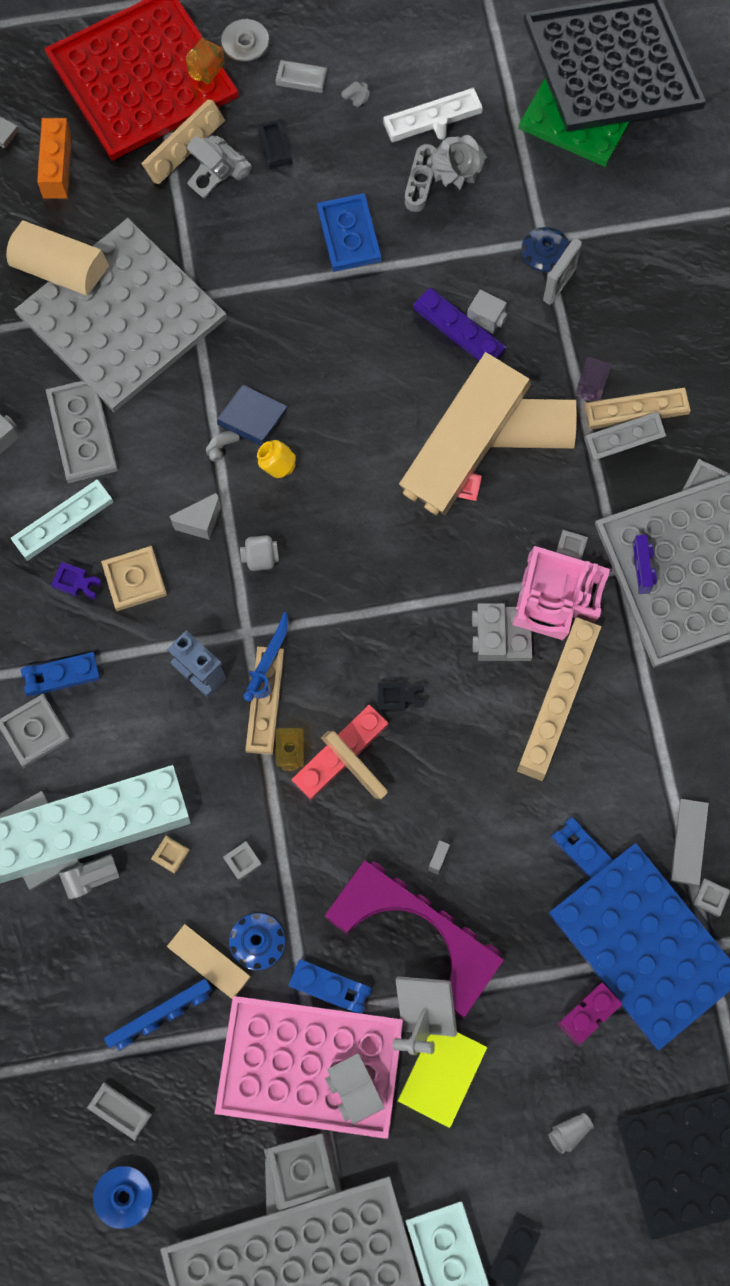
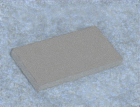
M84 380L46 389L67 483L118 471L100 396Z

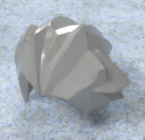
M464 135L461 138L448 137L442 141L437 149L433 150L430 158L435 180H441L445 187L453 183L460 190L464 182L475 183L477 172L480 173L487 156L483 148L469 135Z

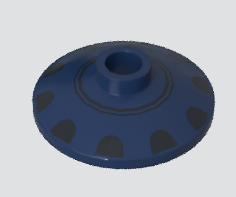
M539 227L530 231L523 239L521 246L522 257L531 268L541 272H551L570 242L565 234L558 229Z

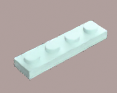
M95 480L11 537V540L28 561L111 505L113 500L101 483Z

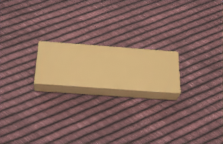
M327 731L321 737L374 798L382 799L388 793V790L335 731Z
M185 924L167 945L170 950L232 1000L233 996H237L251 978Z

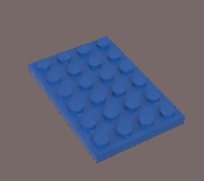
M636 843L548 913L605 986L622 1003L621 1006L656 1050L663 1048L730 992L729 957Z

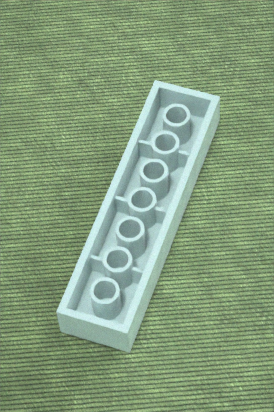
M173 765L0 818V884L191 824Z

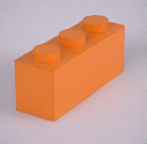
M42 118L37 183L43 199H68L72 134L66 118Z

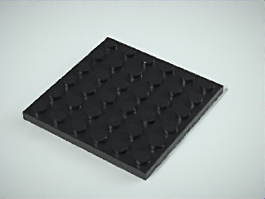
M605 0L524 13V24L566 132L704 109L705 98L663 0Z

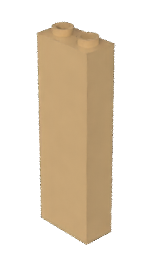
M485 352L399 483L404 489L402 494L414 502L417 498L425 502L424 508L437 516L440 512L446 516L469 478L531 386L530 379Z

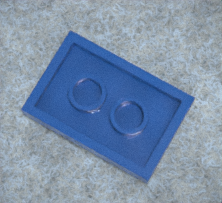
M365 193L317 203V211L333 272L381 262V254Z

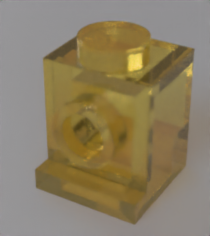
M276 728L277 767H282V770L294 771L298 770V767H304L305 735L303 728ZM287 745L295 747L294 751L290 753L284 749Z

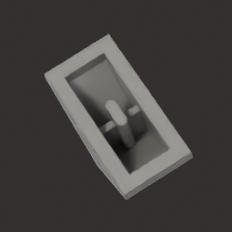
M215 493L169 516L173 528L180 532L210 540L221 509L219 497Z

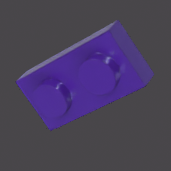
M636 535L632 547L639 594H649L657 583L655 568L651 569L650 559H653L652 543H648L647 535Z

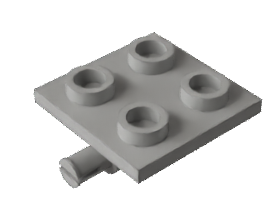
M410 977L396 978L400 1018L403 1020L402 1032H412L413 1034L410 1039L395 1038L393 1040V1050L408 1051L410 1055H417L418 1053L433 1055L435 1043L433 1041H425L430 1034L452 1037L457 1035L451 981Z

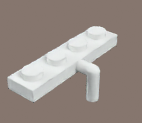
M474 88L383 117V123L391 142L434 129L438 139L443 140L446 137L447 124L482 113V105Z

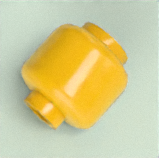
M272 440L265 442L259 448L257 453L258 465L274 478H283L291 474L295 469V452L281 441Z

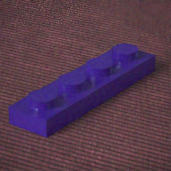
M429 288L413 304V309L478 361H480L485 352L496 359H499L505 353L506 347L433 289Z

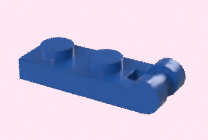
M94 652L38 666H27L21 669L22 678L26 682L24 687L25 695L29 697L101 680ZM43 676L44 682L38 684L36 677Z
M572 817L564 823L566 825L560 831L556 830L551 835L552 840L590 879L613 861ZM572 834L579 839L573 846L567 840Z
M301 959L298 960L288 985L293 989L352 1013L359 1014L364 1013V1002L366 997H370L373 990L371 987ZM348 990L356 992L353 1002L345 1000Z

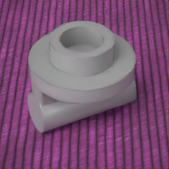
M354 82L342 91V97L353 100V105L359 107L368 100V85L364 82L360 84Z

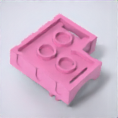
M534 546L528 555V565L522 581L523 587L519 594L516 606L517 612L512 625L564 640L569 634L572 618L577 617L594 624L600 617L601 596L610 569L595 563L592 564L589 561H582ZM596 583L592 607H589L593 584ZM529 618L549 623L555 626L549 627L540 625L538 623L533 622Z

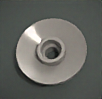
M242 19L226 27L222 34L221 42L223 50L229 57L238 61H251L265 53L269 45V35L266 28L259 22Z

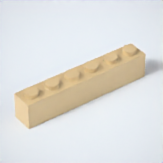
M577 617L575 618L517 772L543 781L601 626Z

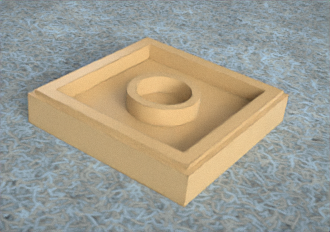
M152 546L101 561L116 611L167 596Z

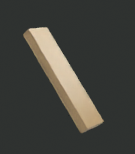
M685 388L587 402L584 404L589 430L616 426L658 412L660 419L688 415L691 411Z
M257 647L255 670L267 647ZM279 648L265 675L271 685V693L265 698H253L251 701L246 753L273 755L284 649ZM264 682L261 683L258 691L263 689L265 686Z

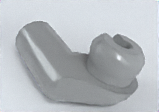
M230 430L216 434L206 447V455L209 456L211 461H219L223 456L221 451L223 446L238 442L239 435Z

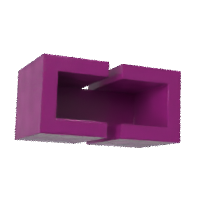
M600 983L557 1025L578 1046L599 1027L598 1024L608 1019L622 1003L603 983Z

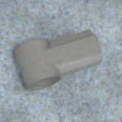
M111 854L86 864L77 863L68 866L58 872L68 899L85 895L93 887L120 878Z

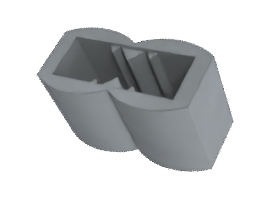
M359 1053L327 1069L330 1076L326 1077L325 1080L331 1093L338 1092L342 1103L338 1105V1108L345 1122L351 1120L354 1125L385 1109Z

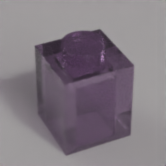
M587 356L576 394L585 400L600 401L612 364Z

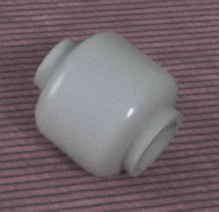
M268 535L248 537L245 541V547H240L241 562L247 563L251 571L270 570L274 568L275 562H279L277 541H272V538Z

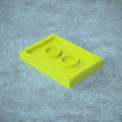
M458 1032L455 1037L429 1035L426 1041H433L435 1043V1052L433 1055L420 1053L398 1099V1102L448 1128L451 1127L487 1049L482 1044Z

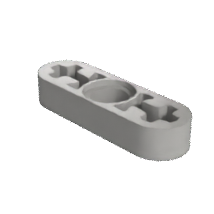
M429 144L422 145L417 149L405 191V206L413 212H418L425 208L434 177L430 158L433 150L436 148ZM426 155H430L427 166L423 165V158ZM418 174H425L428 179L425 182H418L414 177ZM416 190H418L419 199H417V202H414L412 199H414Z

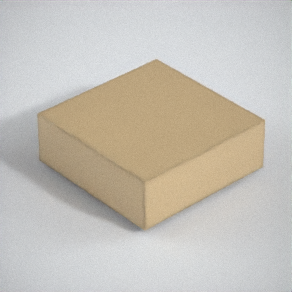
M165 836L151 860L176 874L190 850L170 837Z

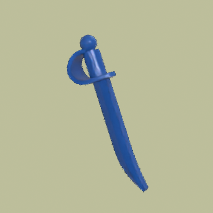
M283 612L278 628L255 672H249L252 679L246 689L247 691L243 695L245 701L250 702L253 698H265L271 693L272 688L265 675L286 636L288 628L286 612ZM264 682L265 686L261 691H258L261 683Z

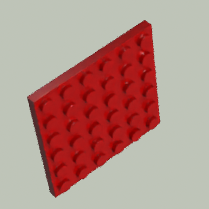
M143 0L44 48L47 57L112 161L180 127L207 100L214 101L218 108L239 97L238 90L179 0Z

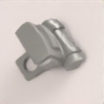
M196 136L188 144V151L200 162L199 169L188 181V185L203 198H206L217 184L231 176L241 181L251 171L252 166L247 159L233 150L223 138L210 136L209 138L205 137L202 139ZM210 173L209 185L206 188H199L197 185L198 179Z

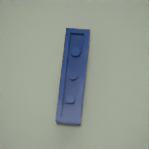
M206 979L200 981L106 1036L104 1040L108 1048L112 1050L117 1048L119 1051L128 1048L134 1043L133 1038L141 1033L147 1036L160 1028L158 1023L167 1018L169 1021H173L185 1013L183 1009L187 1006L194 1004L196 1007L209 1000L208 994L213 992V989Z

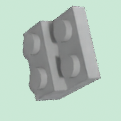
M505 603L478 604L477 611H472V627H477V636H473L472 648L473 652H478V661L532 660L531 631L512 625L517 612L516 607H505Z

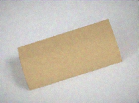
M23 220L11 235L7 246L9 266L86 296L109 267L101 249Z
M522 399L491 447L574 448L576 438V400Z

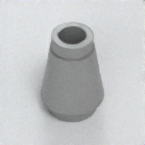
M582 1113L552 1128L553 1131L549 1133V1138L561 1154L566 1151L571 1152L594 1126L589 1117Z

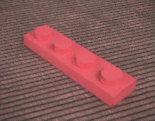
M368 705L338 736L358 756L388 726V722ZM326 746L292 778V782L312 800L346 766Z

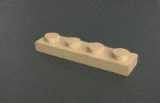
M207 100L141 163L154 183L160 184L191 154L187 147L196 136L202 139L207 138L225 121L214 101Z

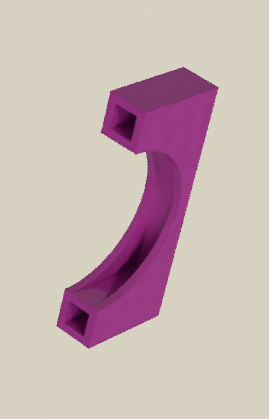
M364 860L327 911L325 918L347 935L365 919L385 911L410 912L430 922L439 931L447 945L451 961L449 981H451L454 1012L464 1019L504 961L499 957L501 952L488 943L486 946H483L476 940L478 936L470 929L464 927L461 930L453 924L455 919L441 910L438 913L430 907L432 903L424 896L418 894L415 897L407 891L409 886L395 877L392 880L384 874L386 870L378 863L372 861L369 864Z

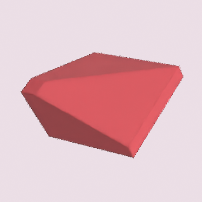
M473 473L458 497L476 501L482 475Z

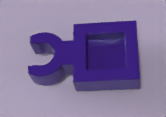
M61 562L51 586L53 589L75 597L78 596L81 590L88 598L96 599V593L89 591V588L92 585L101 587L102 582L97 577L86 578V570Z

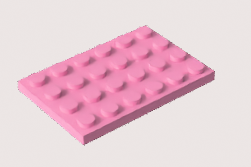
M233 996L215 1114L388 1139L399 1050H393V1040L395 1038L401 1039L403 1020ZM359 1053L385 1109L353 1125L351 1120L345 1122L338 1108V1105L342 1103L338 1092L331 1093L325 1078L330 1076L327 1069Z

